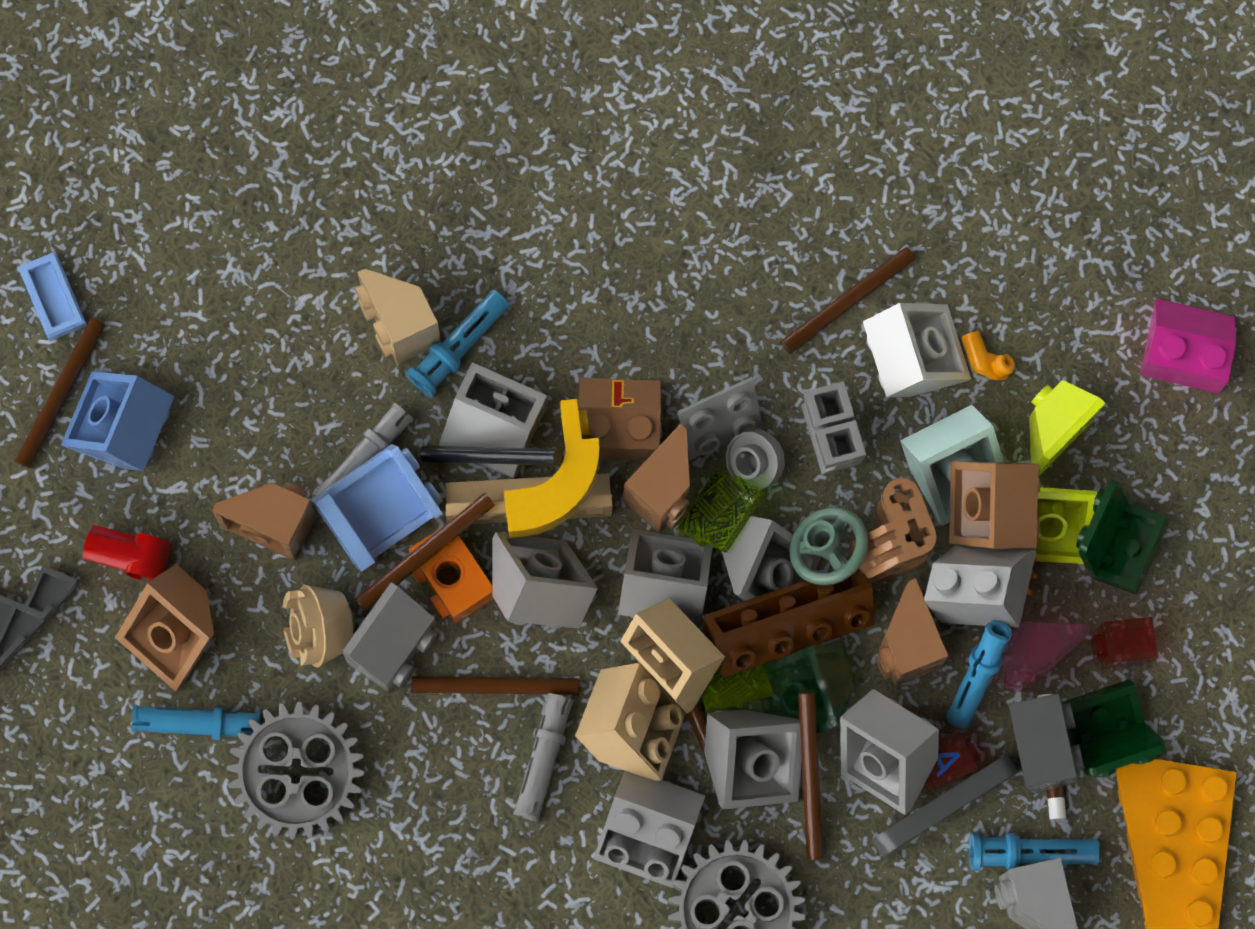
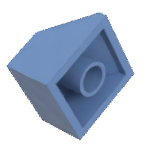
M92 371L61 446L122 469L144 471L146 464L153 456L154 445L160 430L168 420L169 409L175 396L139 376Z

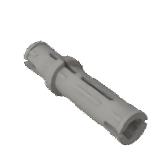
M393 403L388 412L372 429L367 428L362 433L364 438L312 495L314 497L390 446L403 430L414 421L409 414L406 415V411L398 404Z
M548 693L539 729L535 728L532 737L535 738L533 751L513 815L539 822L560 745L564 746L566 737L563 734L574 700Z

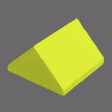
M1040 487L1037 513L1040 529L1037 535V548H1034L1036 551V561L1084 564L1076 543L1084 525L1089 526L1095 513L1093 511V504L1097 491Z

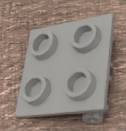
M752 377L677 411L680 423L687 429L688 457L690 460L700 455H709L715 452L719 446L732 441L735 436L750 429H758L763 426Z

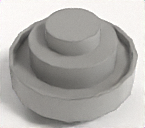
M750 429L735 436L728 444L726 452L727 469L732 479L739 486L745 488L742 485L744 484L749 490H751L750 487L753 490H762L775 484L782 476L785 466L784 452L780 443L772 434L761 429Z

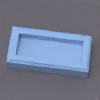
M56 251L18 267L49 341L87 326Z

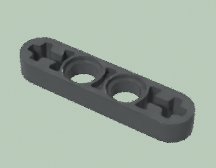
M1006 754L871 840L882 857H885L1020 771L1009 754Z

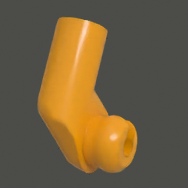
M974 331L961 337L970 366L974 372L992 380L1001 381L1007 379L1009 374L1014 371L1015 363L1009 355H995L987 352L980 331Z

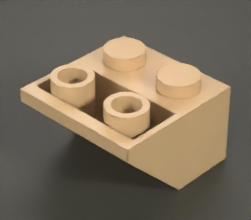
M367 269L358 272L360 286L355 288L359 298L358 303L368 322L375 319L376 322L373 323L376 332L375 337L385 357L392 354L398 365L428 351L433 343L441 342L438 322L419 286Z
M670 598L636 613L621 639V643L631 655L641 663L686 714L694 709L725 658Z
M641 663L601 669L575 737L599 762L653 781H661L686 713Z

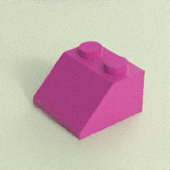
M1156 298L1140 375L1219 394L1229 381L1236 346L1235 317Z

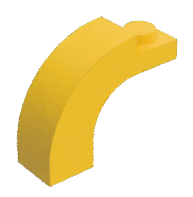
M577 399L560 401L565 457L559 470L548 481L540 485L504 491L509 539L537 535L562 524L582 506L593 487L599 462V437L582 439V435H589L588 417L586 410L578 411Z

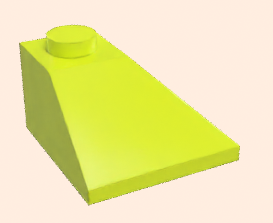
M1062 380L1054 389L1046 385L1031 401L1036 407L1029 416L1031 464H1039V476L1094 421L1105 405V402L1100 397Z

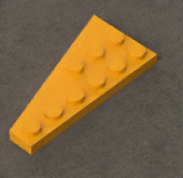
M1154 759L1144 764L1132 763L1117 768L1115 775L1118 795L1123 810L1127 830L1126 835L1145 920V929H1219L1237 772Z

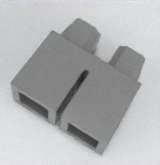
M844 381L805 391L803 395L805 403L801 407L821 474L861 465L866 452L857 422L853 420L854 413Z

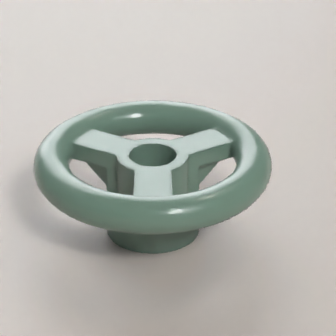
M828 507L815 511L807 516L793 533L789 548L792 566L801 578L812 584L832 585L839 583L855 573L864 561L868 550V533L862 520L847 509ZM827 520H836L832 525L827 522ZM850 526L855 533L856 545L851 558L846 563L840 554L842 547L840 540ZM815 554L828 559L835 571L828 573L813 571L805 564L802 556Z

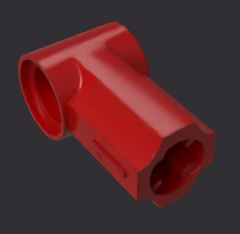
M93 525L87 534L82 558L88 562L124 571V574L137 580H141V577L149 578L148 582L164 572L172 544L164 539L148 534L137 533L136 536Z

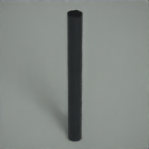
M423 446L420 451V457L423 462L559 466L563 461V453L560 449Z

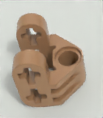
M897 478L887 484L882 493V498L876 506L875 515L879 527L868 533L867 554L858 568L869 583L889 580L920 568L936 544V530L919 488L910 479ZM909 493L911 495V498L909 499V497H907L904 494ZM856 540L849 544L852 553L855 550Z

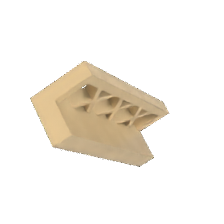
M609 473L596 474L588 497L582 506L568 519L612 516V494L610 491ZM551 477L445 483L447 523L484 493L487 494L495 506L473 524L507 522L504 491L534 487L548 481Z

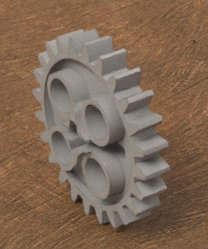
M301 702L296 703L294 713H288L285 705L280 703L279 716L273 717L267 709H264L263 716L265 722L260 725L253 719L248 721L254 731L251 735L238 732L237 736L245 744L244 747L230 748V753L240 759L239 763L227 765V770L238 773L239 777L229 782L228 787L241 788L242 791L233 801L235 804L244 802L249 804L243 815L245 819L256 813L260 816L257 829H262L268 822L272 823L274 837H277L282 827L288 828L291 840H294L298 828H303L308 838H312V825L318 824L323 831H329L326 819L331 816L335 820L342 822L343 818L338 808L342 805L353 809L354 805L347 798L349 792L361 793L362 790L352 783V778L364 775L363 770L353 768V762L363 758V754L357 752L350 753L349 750L358 741L357 738L349 737L344 739L341 736L348 725L342 723L334 728L331 725L334 719L333 712L328 713L323 719L318 718L319 706L316 704L311 708L309 714L303 713ZM270 737H282L287 742V753L280 760H271L263 752L264 743ZM315 738L326 740L330 746L328 757L320 762L312 761L306 755L307 744ZM297 758L300 759L301 766L328 767L332 768L334 772L330 776L302 774L298 782H292L290 774L258 772V766L288 767L291 766L292 759ZM269 779H278L285 785V795L278 802H269L261 795L262 785ZM311 781H322L328 789L326 799L319 804L309 803L303 794L305 786Z
M726 840L723 853H718L717 849L711 844L708 846V859L705 860L698 853L693 855L694 863L697 866L695 869L685 865L681 867L680 870L687 878V881H673L672 886L680 891L681 895L668 898L669 904L679 907L678 912L668 916V921L680 922L681 927L678 929H717L730 910L729 906L725 903L728 900L736 903L754 879H759L761 882L760 886L743 908L747 916L743 918L738 915L727 929H795L792 927V924L804 921L805 916L794 912V907L803 904L805 898L792 895V891L801 883L800 881L787 882L785 877L789 874L792 867L789 865L779 870L775 866L779 859L778 853L766 860L763 858L764 845L761 844L753 854L749 852L747 840H743L739 851H734L730 840ZM727 869L738 870L744 879L743 886L735 891L726 889L720 880L721 873ZM763 894L772 896L777 903L776 914L770 917L760 915L754 906L755 899ZM703 902L713 904L718 910L717 921L709 925L699 922L695 916L696 906Z

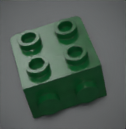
M1110 480L1106 489L1102 488L1097 493L1093 504V511L1095 513L1089 526L1084 525L1077 538L1076 547L1079 549V555L1091 579L1137 595L1169 521L1166 516L1129 504L1120 482Z
M1130 679L1062 702V704L1071 703L1076 727L1068 729L1071 745H1080L1085 768L1083 771L1088 776L1107 777L1114 774L1117 768L1132 763L1144 764L1151 762L1158 754L1164 753L1167 750L1165 741L1144 722L1136 686Z

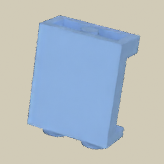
M391 444L310 500L350 560L361 572L374 564V558L430 519H438L443 515L438 507L443 502L442 498L430 482L423 485L415 473L420 466L407 448L401 451L398 446Z

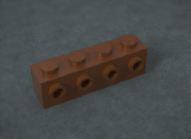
M857 569L850 577L836 584L816 585L804 580L703 615L704 635L725 656L717 669L722 678L875 625L873 587L861 571Z

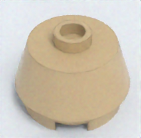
M302 585L300 590L288 591L283 600V607L285 609L291 608L290 627L284 628V635L291 657H301L300 666L312 664L314 667H320L343 654L342 651L353 637L355 628L353 612L349 608L343 593L311 585Z

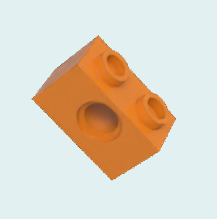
M435 531L425 539L421 540L420 542L409 548V554L413 552L417 547H419L422 543H424L427 539H429L437 531ZM457 536L412 573L419 585L427 582L435 595L429 599L440 617L444 619L449 615L454 624L494 599L492 597V584L460 536ZM446 567L456 568L461 573L459 580L452 585L442 584L437 579L439 572Z

